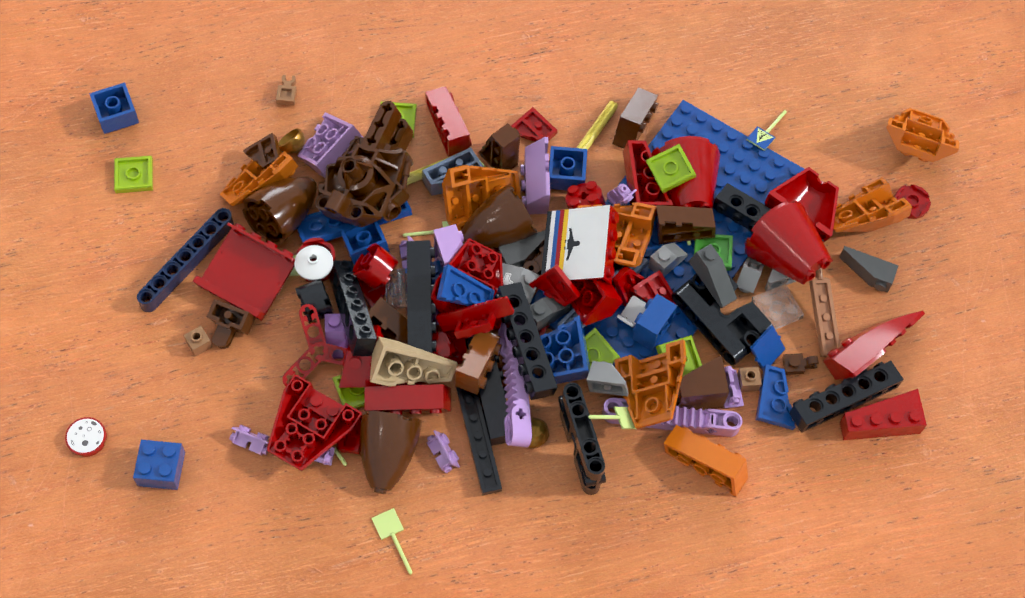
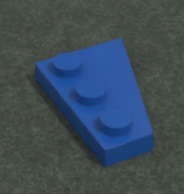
M447 264L443 268L436 300L471 306L493 300L495 290Z
M766 364L763 368L756 420L794 430L796 428L795 422L789 414L792 406L789 404L788 399L789 390L785 369Z

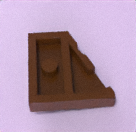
M273 133L243 150L248 157L265 170L281 155L277 137Z

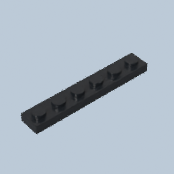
M455 386L482 496L501 492L502 486L479 395Z

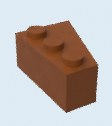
M490 332L474 335L469 344L470 348L467 354L464 353L462 357L464 361L461 367L457 366L455 370L456 387L477 395L480 388L484 389L487 382L486 374L492 371L495 361H493L494 356H498L502 348L500 336Z

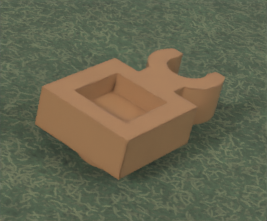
M283 75V85H278L276 104L294 105L297 93L295 86L296 78L292 76L291 81H286V75Z

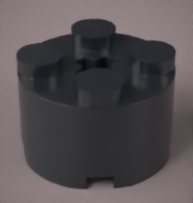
M322 279L295 288L297 296L302 303L300 305H313L317 310L319 320L324 319L325 314H334ZM306 307L303 313L307 316L308 323L316 322V319H311L313 310H309Z

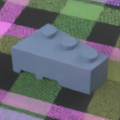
M471 147L422 170V181L431 195L443 194L442 182L448 169L462 165L483 167Z

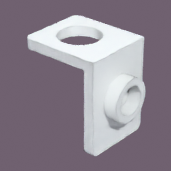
M632 296L621 315H617V318L634 327L636 324L634 321L640 312L643 314L646 310V303L636 296Z

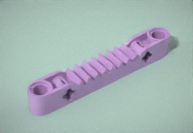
M501 323L498 336H500V344H502L500 351L504 358L502 362L506 363L503 366V369L506 370L503 376L507 377L504 380V383L507 384L504 390L507 391L505 398L508 399L505 402L508 405L506 409L508 414L504 419L505 440L508 446L527 448L532 439L529 394L525 392V381L523 376L519 374V363L517 358L513 356V346L511 340L509 341L507 338L506 325Z
M607 399L603 406L602 415H616V413H611L608 409L628 407L626 399ZM675 406L673 420L647 426V428L673 430L678 425L690 429L692 433L733 437L739 432L743 421L740 414L734 411L702 410L701 408L695 410V408L687 409V407L679 408V406ZM604 419L608 423L620 424L618 419ZM727 422H733L735 426L731 427Z

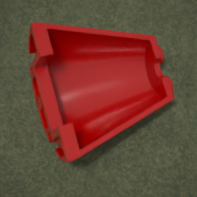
M684 136L666 141L665 146L660 149L658 147L655 148L651 153L652 156L680 144L696 173L695 178L668 190L667 195L669 200H672L673 206L712 208L713 210L720 163V151L717 145L710 143L707 138Z
M808 167L771 190L766 197L765 206L772 209L783 202H788L789 204L793 203V201L800 202L806 208L824 243L833 235L839 187L830 181H821L819 174Z
M793 201L790 204L783 202L769 210L752 228L753 234L751 238H747L745 243V254L748 257L803 285L816 276L818 269H826L833 261L806 208L798 201Z

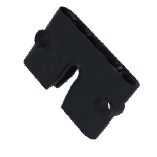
M697 273L671 295L681 311L726 362L733 366L751 352L750 347L770 325L773 326L753 302L737 308L730 315H723L720 311L721 307ZM729 276L730 281H731V284H732L733 289H734V292H735V290L737 289L738 285H737V284L735 283V281Z
M568 383L563 389V395L558 397L560 418L567 441L571 442L573 440L574 464L582 489L586 494L594 495L598 493L601 484L606 483L605 462L592 421L588 418L589 411L582 389L576 383Z

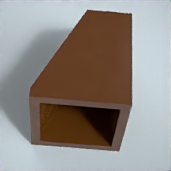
M722 356L716 357L682 377L676 406H679V408L687 407V409L695 408V410L700 408L702 410L723 408L729 394Z

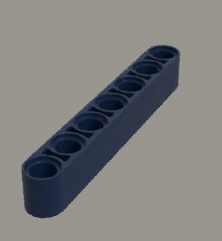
M218 209L138 292L137 300L144 312H153L229 233L231 228L227 225L228 222L234 225L229 209Z

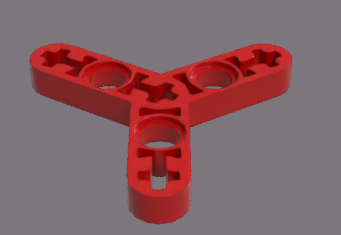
M305 304L299 309V317L308 349L284 373L282 381L285 386H287L286 382L288 380L286 376L288 374L292 376L295 373L292 370L294 367L304 374L302 378L305 379L321 361L338 365L344 364L347 348L326 343L317 310L311 304ZM306 307L309 310H313L311 319H316L317 323H310L305 326L304 322H308V318L303 316L302 312L305 311ZM311 326H316L319 329V334L312 338L308 335V329ZM315 346H323V355L318 354L315 356V359H317L316 363L306 356L309 352L311 355L315 353ZM337 349L341 350L344 354L343 359L340 361H336L332 357L333 352ZM303 359H307L311 363V367L306 371L301 370L299 367V363Z

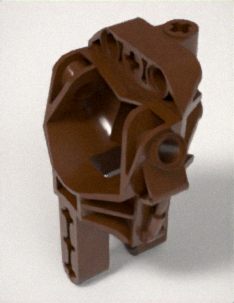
M384 101L380 105L364 138L355 136L350 141V146L342 154V157H338L336 163L326 166L325 181L319 183V193L315 201L316 207L324 216L357 227H365L381 218L389 222L401 213V205L410 197L406 192V187L413 160L406 149L413 137V130L407 121L401 118L400 111L392 101Z

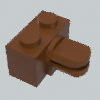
M214 299L206 316L217 324L212 342L219 348H229L236 331L248 335L256 317L245 310Z

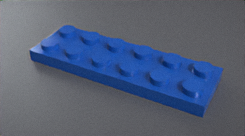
M408 201L401 205V213L391 221L412 215ZM319 211L307 215L297 228L303 244L304 241L310 238H322L324 241H329L342 237L340 231L354 225L328 218ZM383 218L378 220L379 225L388 223Z

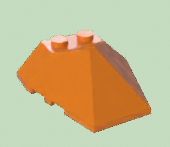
M908 108L902 111L901 115L897 114L894 119L889 118L886 128L896 149L903 155H913L923 162H935L955 154L959 150V141L954 140L955 135L949 133L950 127L942 118Z
M280 151L281 155L266 170L251 159L247 166L245 164L241 166L242 172L237 178L233 177L220 195L232 207L242 204L244 199L262 187L291 177L299 166L285 151L283 153Z
M462 165L448 169L442 182L446 220L449 226L456 224L458 231L462 230L472 213L487 198L508 184H511L515 190L512 193L517 194L519 199H521L518 171L472 165Z
M879 178L861 188L862 191L856 196L854 194L848 197L849 200L843 205L841 203L837 204L833 230L835 232H871L903 221L904 218L910 216L912 206L904 197L897 200L892 194L889 183L885 179Z
M638 202L625 206H620V203L614 204L612 207L619 214L614 263L635 268L642 263L650 241L656 206ZM600 204V205H593V206H591V205H581V206H578L577 208L602 206V204Z
M682 339L666 344L665 353L639 360L633 355L615 359V368L627 384L629 394L628 396H623V398L626 399L627 408L635 428L640 429L673 420L686 363L685 340Z

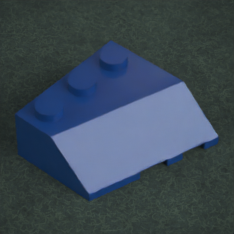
M580 315L565 325L563 323L552 332L540 336L556 384L586 379L588 377L590 364ZM527 356L529 360H534L532 357ZM533 374L535 378H540L538 375Z

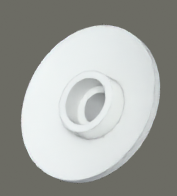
M307 246L296 255L294 261L295 269L304 279L319 280L331 272L333 257L322 246Z

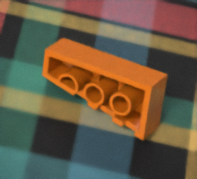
M676 425L664 442L665 453L687 467L690 464L693 465L695 471L703 477L704 475H709L715 481L714 484L719 487L723 485L731 489L730 494L735 497L748 479L747 461L741 454H734L723 445H716L705 436H698L686 427Z

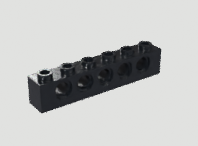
M728 183L716 196L713 209L747 228L751 233H753L752 228L758 220L771 210Z
M334 260L329 279L352 356H372L377 337L358 278L353 274L355 273L353 272V262Z
M518 282L499 286L494 299L507 296L511 305L516 307L513 308L514 314L501 317V321L506 325V335L508 340H511L513 356L518 360V371L520 376L524 378L525 392L529 394L531 400L553 396L558 386L522 283ZM521 339H525L528 343L522 342ZM527 356L532 357L534 360H529ZM533 374L538 375L540 378H535Z
M891 360L886 363L880 362L869 371L865 369L854 378H845L841 384H832L821 393L817 391L811 394L806 400H797L793 403L789 414L802 433L898 388L904 379Z

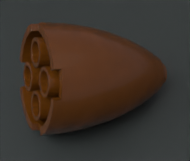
M292 177L262 187L243 200L245 208L242 211L245 219L255 233L259 231L267 238L266 242L269 240L276 245L282 244L301 225L310 211L317 191L316 182L309 177Z
M511 184L495 192L472 213L461 230L464 238L463 244L470 238L490 249H497L500 246L523 240L537 233V230L531 226L533 221L523 202L517 194L512 193L515 190Z
M369 411V414L362 412L360 426L361 458L366 478L370 487L374 488L375 493L386 494V491H391L405 473L416 450L422 420L414 417L406 419L407 417L388 412Z

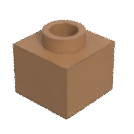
M201 326L184 335L185 341L195 357L212 348L211 341Z
M759 367L739 368L737 376L741 392L759 391L762 385Z

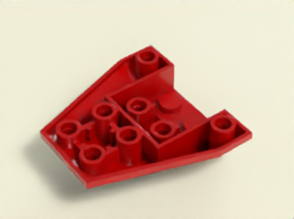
M468 238L449 262V265L495 290V296L499 286H503L502 254ZM441 273L435 281L431 298L438 311L444 313L467 307L466 305L436 300L442 277ZM501 318L496 319L493 327L494 330L500 329Z
M294 374L283 391L267 452L303 471L349 434L361 418L362 412L347 403L344 406L315 390L309 381Z

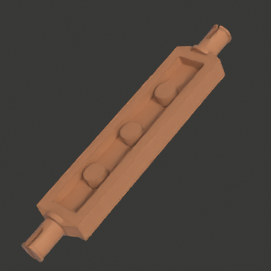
M822 268L816 271L815 279L809 281L820 355L827 358L828 352L841 346L830 279L823 277Z

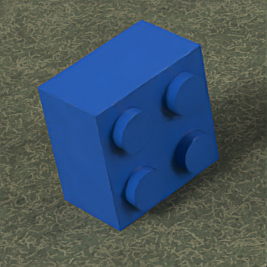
M125 82L89 93L104 134L139 123Z
M551 146L548 170L550 189L568 190L572 185L585 183L587 149Z
M378 221L365 227L352 226L340 231L353 265H355L361 254L366 255L369 252L367 248L374 243H377L390 253Z
M659 294L654 299L650 298L645 305L646 310L643 314L641 312L638 314L634 321L636 324L632 329L634 332L633 340L651 351L654 350L672 324L677 309L676 304Z
M141 439L133 475L136 485L140 487L178 490L185 456L182 443Z

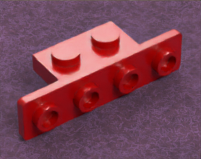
M504 296L437 314L436 319L443 332L454 330L456 339L469 338L478 333L490 332L493 330L497 318L514 314V309L509 298Z

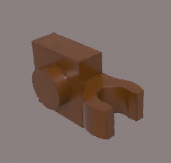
M803 353L783 354L782 357L786 375L804 374L805 369H815L817 364H819L818 356H809L803 359Z

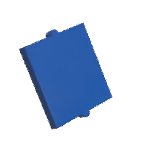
M772 325L750 347L755 361L758 362L762 371L766 364L772 365L785 350L780 340L781 336L777 334Z

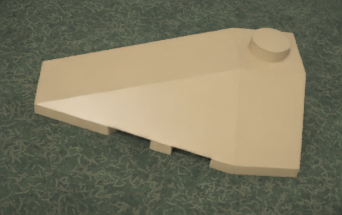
M378 337L372 353L370 382L385 386H396V384L404 383L413 385L416 382H449L453 378L458 363L396 340Z

